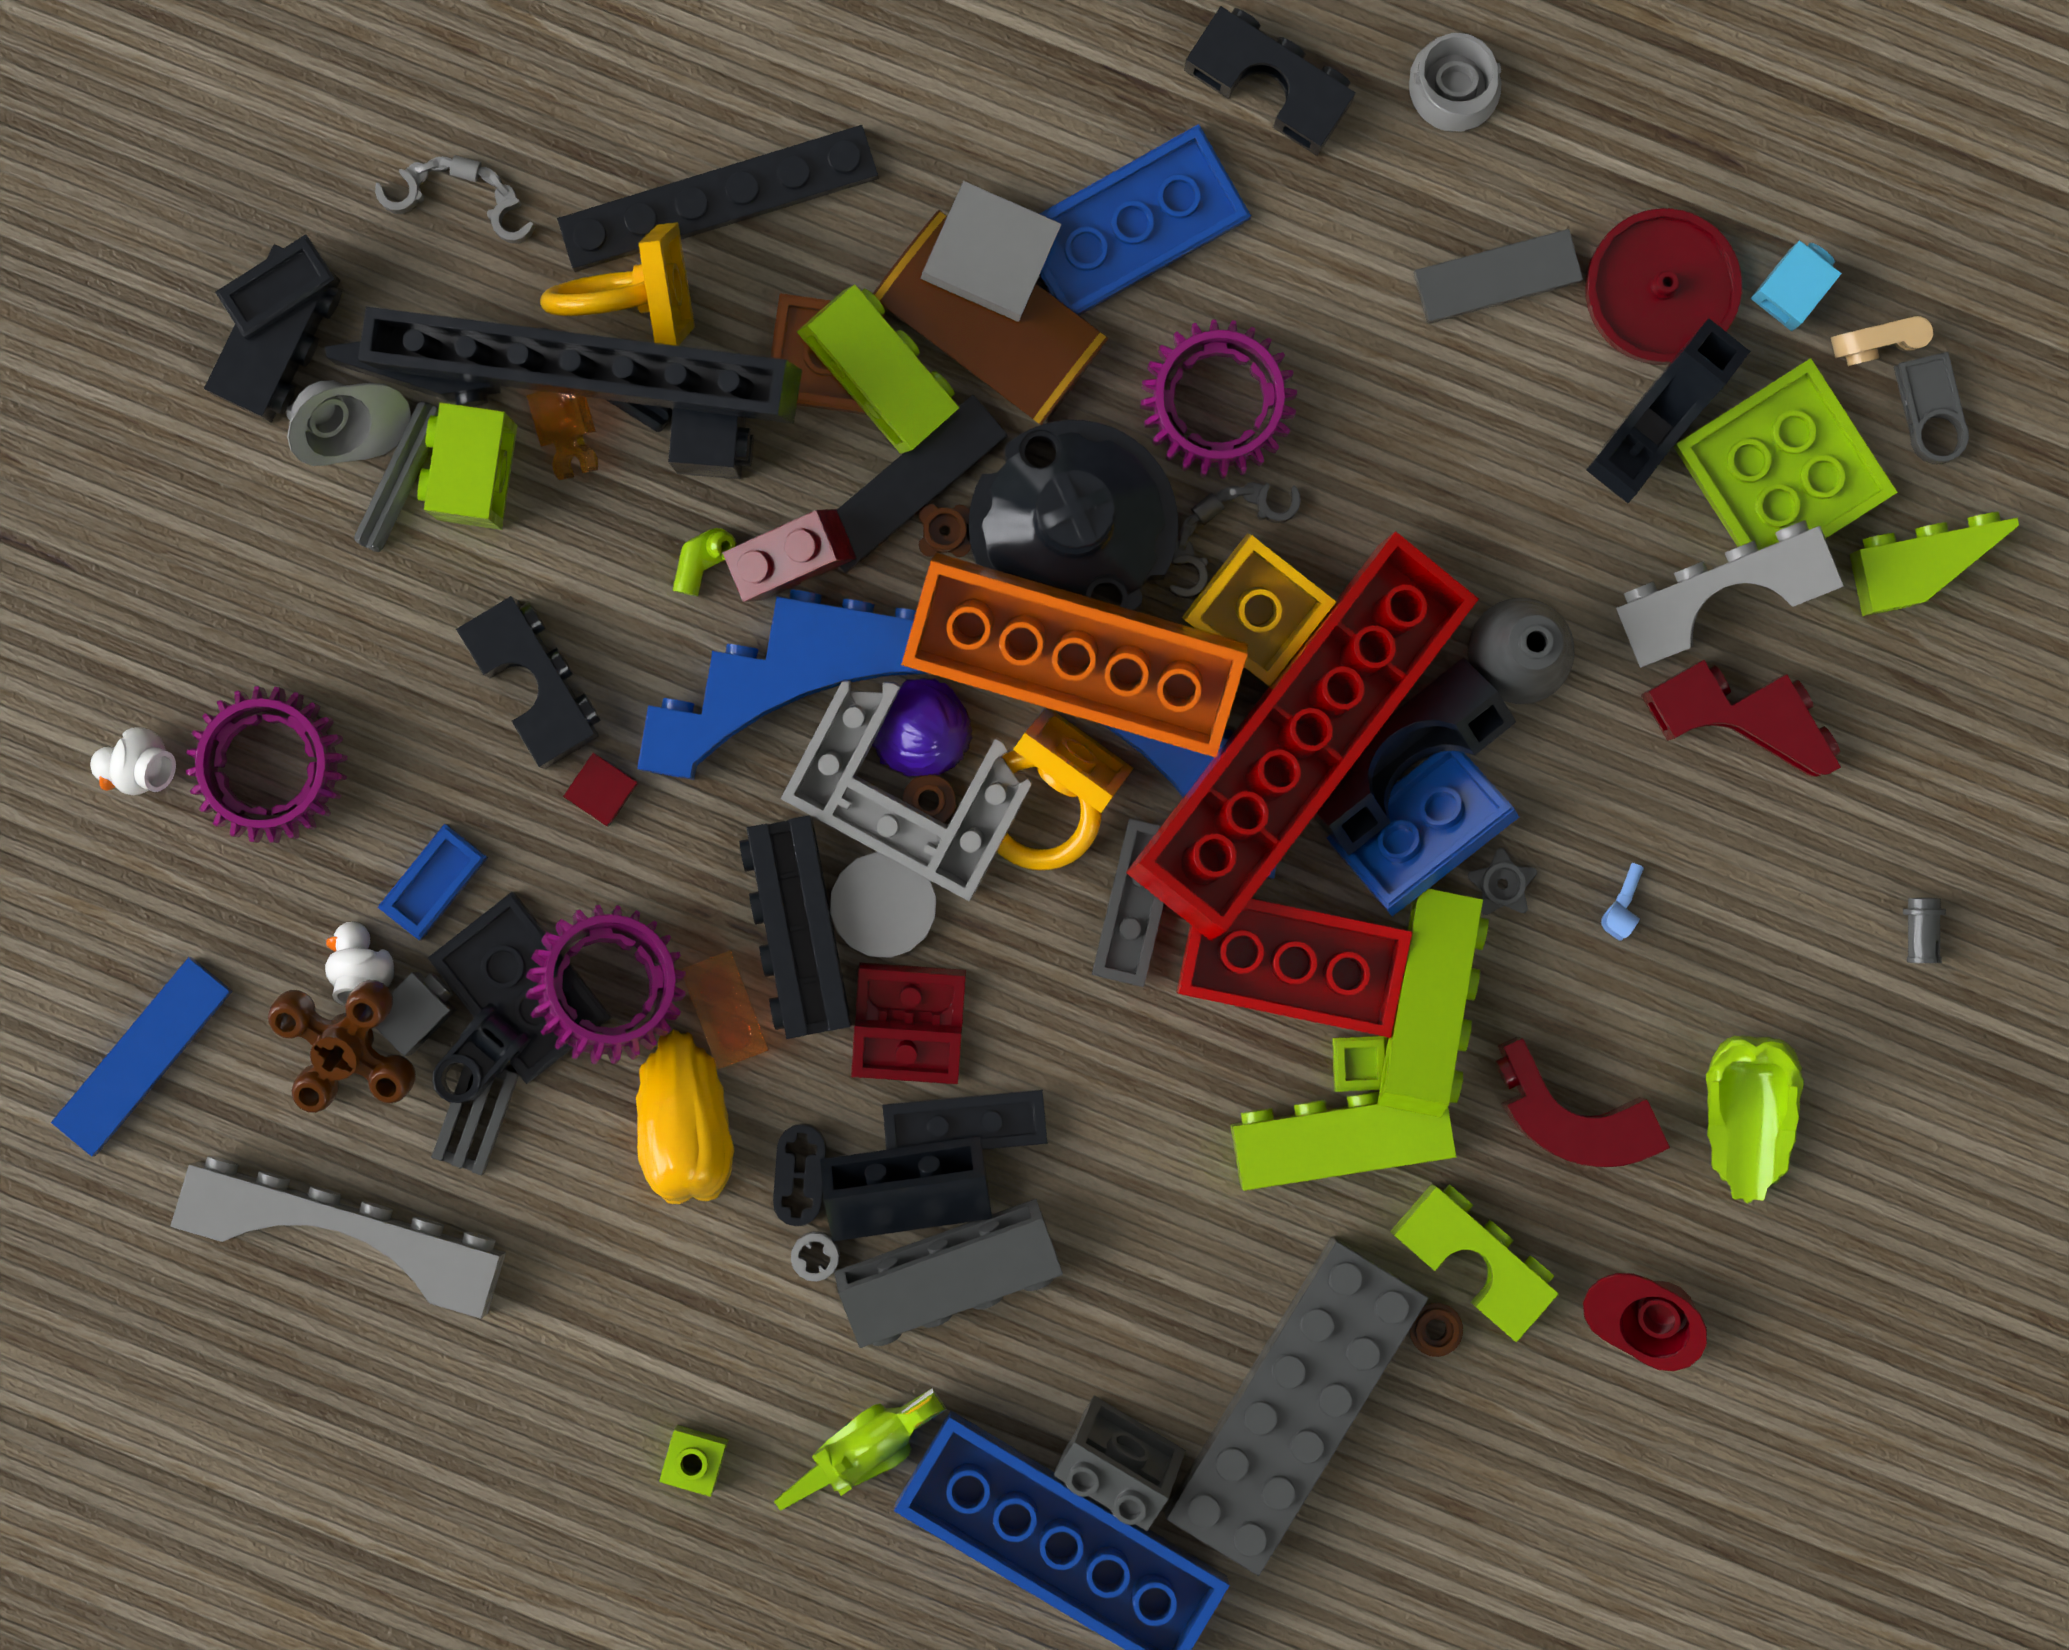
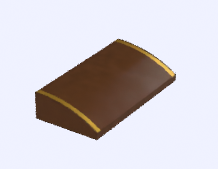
M938 210L903 252L873 294L885 308L1040 425L1046 424L1109 340V337L1037 283L1033 288L1019 322L920 279L947 219V215Z

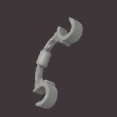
M454 155L453 159L436 157L424 164L415 162L405 170L399 169L400 174L409 185V194L401 202L389 201L380 183L377 182L375 185L377 199L383 207L394 214H404L411 211L417 203L424 201V195L420 192L419 186L428 178V172L450 169V176L477 182L478 178L481 177L486 183L497 188L494 193L497 205L494 210H488L487 216L491 220L494 231L502 240L518 244L531 237L535 230L532 222L527 223L516 232H508L503 229V216L508 211L519 208L522 204L517 199L513 188L506 184L503 185L501 179L493 170L481 167L480 161Z

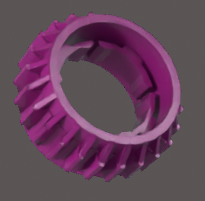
M1212 319L1209 331L1202 332L1200 327L1194 323L1191 326L1190 338L1186 339L1179 332L1174 333L1173 341L1176 347L1174 350L1162 344L1160 345L1158 353L1164 361L1163 364L1150 361L1147 369L1157 379L1142 381L1141 389L1153 394V397L1141 400L1140 409L1154 411V414L1144 421V427H1158L1159 432L1153 439V445L1157 446L1166 442L1169 445V449L1165 459L1169 461L1180 455L1184 458L1182 470L1185 472L1195 463L1200 465L1201 477L1205 478L1210 467H1217L1221 479H1225L1228 467L1234 465L1240 475H1243L1247 468L1246 460L1249 458L1259 467L1263 465L1262 448L1274 454L1278 451L1279 445L1272 437L1273 435L1280 437L1288 436L1290 429L1280 420L1292 419L1296 414L1295 409L1284 405V402L1290 401L1297 396V390L1284 388V383L1288 382L1294 373L1293 370L1280 371L1278 366L1283 361L1285 354L1282 352L1272 356L1268 352L1272 339L1267 338L1258 343L1253 339L1255 335L1254 327L1248 329L1245 334L1237 332L1236 321L1232 320L1227 330H1219L1216 319ZM1192 355L1182 363L1184 369L1193 368L1198 360L1213 356L1232 358L1238 365L1244 366L1251 360L1253 363L1249 369L1250 374L1259 381L1263 396L1261 414L1255 419L1253 429L1258 432L1266 418L1268 409H1272L1270 422L1265 430L1252 442L1240 448L1236 447L1243 445L1255 435L1252 429L1244 431L1239 439L1224 443L1204 441L1199 434L1191 433L1187 440L1182 437L1187 433V426L1185 422L1178 418L1174 404L1175 386L1182 380V368L1179 367L1170 382L1169 390H1164L1167 378L1182 360Z
M254 686L251 699L244 692L235 691V704L231 705L223 700L217 701L220 713L216 716L204 713L202 717L208 726L204 732L194 730L192 732V735L199 740L197 749H189L186 752L187 755L195 758V767L187 769L186 774L197 777L198 784L190 792L191 794L203 795L206 800L199 808L201 812H217L213 821L214 826L223 827L231 821L230 835L233 837H240L247 829L249 842L259 843L264 832H266L270 843H279L282 830H284L289 838L297 839L299 838L298 825L302 824L307 829L314 830L317 827L313 816L317 813L329 816L331 812L325 803L329 798H341V795L333 788L336 781L346 780L347 776L337 772V764L348 759L346 755L336 753L334 746L338 745L343 740V737L337 734H328L327 730L334 723L332 718L316 719L321 707L320 705L312 702L302 709L304 698L302 694L294 692L286 701L285 690L280 687H274L269 699L265 689L259 686ZM265 711H283L289 714L290 716L288 718L279 715L262 714L261 716L257 715V713ZM262 717L263 720L269 723L281 722L293 728L305 742V753L311 758H317V762H310L307 767L308 779L301 792L286 805H276L272 808V815L286 814L268 820H256L245 815V812L272 816L271 810L265 807L253 808L240 801L229 788V777L223 772H218V768H224L227 763L226 751L233 738L245 727L261 723Z
M596 905L592 910L590 918H587L580 909L576 910L573 915V925L560 919L555 926L559 936L546 932L541 941L547 950L536 949L531 957L540 966L529 969L526 978L538 983L537 986L532 987L526 993V998L539 1001V1005L532 1011L531 1016L532 1018L544 1017L546 1024L541 1031L542 1035L554 1032L558 1036L555 1048L559 1049L567 1043L573 1047L572 1058L577 1059L584 1051L590 1053L591 1063L596 1064L602 1054H608L612 1065L619 1062L622 1051H625L634 1060L640 1055L639 1044L648 1050H652L657 1045L654 1033L665 1037L671 1030L665 1019L676 1020L681 1013L672 1003L681 1001L686 996L684 990L675 986L676 983L682 981L686 976L685 971L674 969V963L680 958L681 954L680 952L669 953L666 945L670 941L671 936L659 937L654 932L657 926L656 921H652L647 926L639 922L640 912L637 910L630 918L622 916L621 906L616 905L609 915H605L601 906ZM580 940L564 955L554 977V968L558 955L567 946ZM598 942L616 943L623 950H631L633 946L636 947L635 958L644 965L649 979V999L643 1004L642 1013L636 1014L630 1023L614 1028L596 1027L589 1020H581L579 1024H576L574 1021L578 1017L577 1012L567 1004L562 989L563 971L570 964V957L577 955L582 947ZM657 998L656 1006L650 1020L642 1027L632 1032L626 1033L632 1030L646 1017V1015L650 1012Z

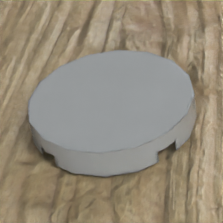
M874 852L855 859L839 874L831 891L830 914L837 933L851 948L870 957L892 958L911 951L927 937L935 920L936 895L929 879L879 852Z

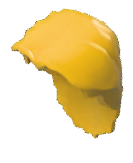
M673 1029L665 1037H659L658 1048L654 1053L649 1054L647 1061L639 1069L640 1087L636 1095L638 1161L645 1179L652 1190L660 1195L668 1204H681L692 1197L700 1201H710L718 1198L730 1178L733 1164L734 1145L729 1131L724 1089L717 1074L714 1057L708 1055L704 1048H698L695 1045L692 1034L689 1032L680 1033Z

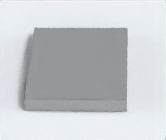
M963 181L920 279L1019 322L1061 224Z

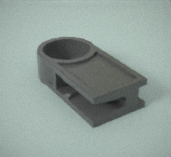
M1944 352L1910 360L1894 366L1911 437V445L1915 454L1930 464H1944L1957 458L1966 449L1969 440V430L1965 422L1949 353ZM1940 417L1946 419L1956 429L1958 442L1955 450L1948 456L1932 454L1923 444L1921 432L1924 424L1931 418Z

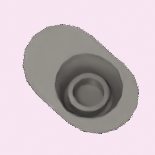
M334 380L315 382L300 392L293 404L287 406V417L290 421L287 434L289 447L299 461L311 466L365 460L384 455L399 444L411 419L409 403L399 390L386 384L362 383L343 385Z

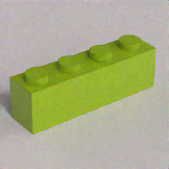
M1427 889L1412 901L1407 931H1412V937L1392 1035L1388 1039L1377 1105L1441 1118L1449 1102L1457 1104L1463 1082V1071L1455 1070L1458 1051L1466 1052L1472 1028V1020L1463 1019L1466 1000H1475L1480 980V969L1472 968L1475 949L1483 950L1489 925V919L1480 917L1483 899Z
M1369 1092L1347 1096L1348 1106L1327 1109L1326 1101L1318 1100L1294 1104L1295 1114L1274 1117L1272 1108L1242 1112V1123L1230 1124L1240 1188L1245 1191L1456 1158L1449 1107L1439 1118L1377 1105L1379 1092Z

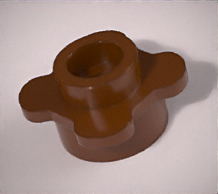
M933 504L924 506L919 513V519L923 523V538L919 541V549L922 554L927 557H934L936 553H952L958 558L966 556L971 550L970 540L967 538L970 510L960 504L956 505L953 509H938ZM948 526L950 534L943 536L940 533L941 527Z

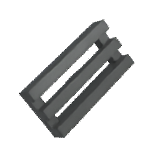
M465 1064L454 1092L459 1095L466 1093L470 1089L474 1078L472 1071ZM505 1069L496 1076L504 1080L476 1160L467 1157L494 1080L474 1100L456 1153L449 1151L448 1148L464 1103H450L431 1158L448 1162L459 1168H465L481 1176L484 1175L519 1074Z

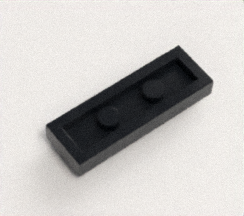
M1043 1089L882 1105L886 1150L977 1136L981 1138L982 1150L1048 1144Z

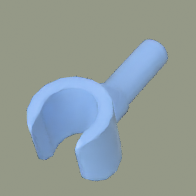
M1631 863L1616 901L1608 908L1601 919L1603 929L1619 941L1627 938L1640 920V918L1626 909L1633 900V895L1644 867L1635 863Z

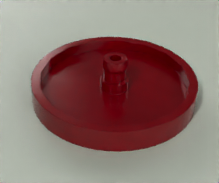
M1668 208L1643 211L1617 224L1594 251L1589 262L1585 280V296L1588 311L1601 336L1623 355L1636 361L1654 365H1669L1708 318L1727 332L1738 312L1742 295V276L1739 262L1725 236L1711 223L1693 213Z

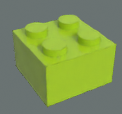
M440 402L438 416L430 415L426 429V447L433 448L430 469L422 468L417 496L419 501H425L424 510L437 520L502 530L518 426L505 412Z

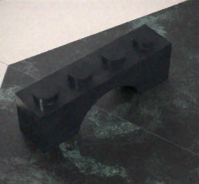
M1463 657L1406 704L1398 708L1387 719L1314 815V818L1346 854L1350 856L1391 823L1388 811L1390 793L1396 781L1411 765L1426 756L1443 751H1461L1475 756L1515 724L1516 721L1499 692Z

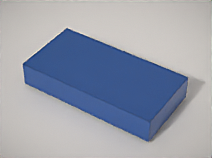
M444 824L379 904L378 908L417 940L422 941L488 857L449 825Z

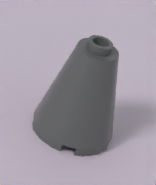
M1530 598L1507 599L1490 607L1474 624L1469 639L1468 661L1499 692L1503 701L1515 704L1534 703L1552 695L1566 681L1574 661L1573 636L1564 618L1551 606ZM1527 637L1534 643L1536 652H1532L1527 647Z

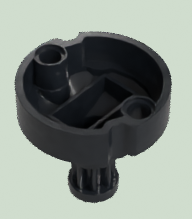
M1063 420L1046 423L1032 428L1008 442L1005 447L1006 463L997 473L982 474L972 497L969 513V535L975 564L1091 598L1092 593L1097 588L1110 586L1116 589L1121 596L1122 603L1120 607L1134 611L1139 610L1142 603L1141 589L1150 580L1164 579L1171 565L1178 537V512L1175 496L1167 476L1156 459L1145 447L1124 432L1101 423L1085 420ZM1045 441L1055 449L1056 457L1050 465L1040 468L1028 462L1025 457V451L1033 442Z

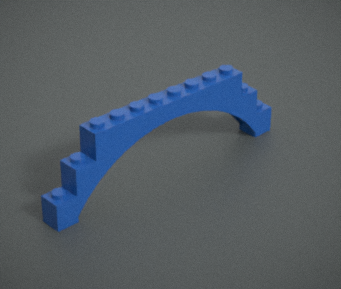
M790 590L789 599L776 597L766 660L757 659L758 649L727 644L725 653L712 651L701 714L693 713L695 703L663 698L662 707L648 705L637 769L644 772L695 780L697 766L727 740L767 714L801 698L840 686L843 680H851L852 683L886 676L930 674L901 665L916 610L896 608L894 617L873 613L875 604L843 599L842 608L821 604L822 595L800 590ZM1101 724L1141 753L1176 788L1182 798H1184L1214 759V757ZM1225 729L1219 751L1231 737L1232 730ZM1276 867L1266 879H1274Z

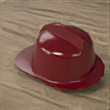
M1615 1273L1600 1278L1588 1289L1583 1301L1584 1318L1596 1335L1635 1357L1640 1362L1657 1370L1677 1371L1688 1368L1701 1358L1707 1345V1327L1701 1314L1696 1310L1691 1297L1681 1287L1671 1282L1652 1281L1634 1273Z

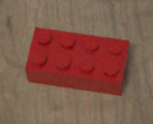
M1251 898L1228 930L1211 941L1190 925L1176 993L1391 1038L1412 931Z

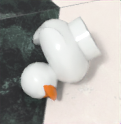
M143 727L126 730L122 734L123 738L118 740L115 747H103L96 751L91 758V771L95 778L99 780L100 787L105 791L116 787L120 792L127 795H140L149 790L159 792L170 784L176 771L175 758L170 752L166 751L163 740L154 731Z
M354 921L343 923L337 928L334 936L326 940L327 947L334 951V953L329 956L325 964V972L328 980L334 986L332 997L337 1003L345 1006L352 990L359 983L366 980H377L389 987L394 978L393 959L385 949H381L379 952L368 949L370 946V934L365 926Z

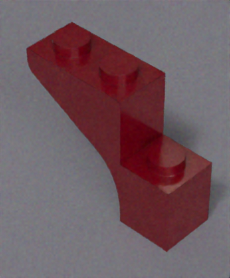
M1702 660L1641 694L1667 741L1675 739L1697 727L1719 726L1740 734L1808 776L1827 775L1841 768L1835 757L1840 754V748L1835 738L1825 726L1818 728L1808 711L1814 707L1810 695L1799 680L1791 682L1787 674L1777 677L1730 704L1726 695L1731 693V689L1724 675L1717 666L1714 665L1709 668L1705 660Z

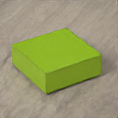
M1387 1037L1332 1038L1335 1092L1380 1090L1387 1050Z

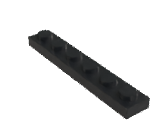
M859 125L557 218L572 269L574 272L639 253L638 243L658 224L678 222L681 239H685L879 178L863 125Z

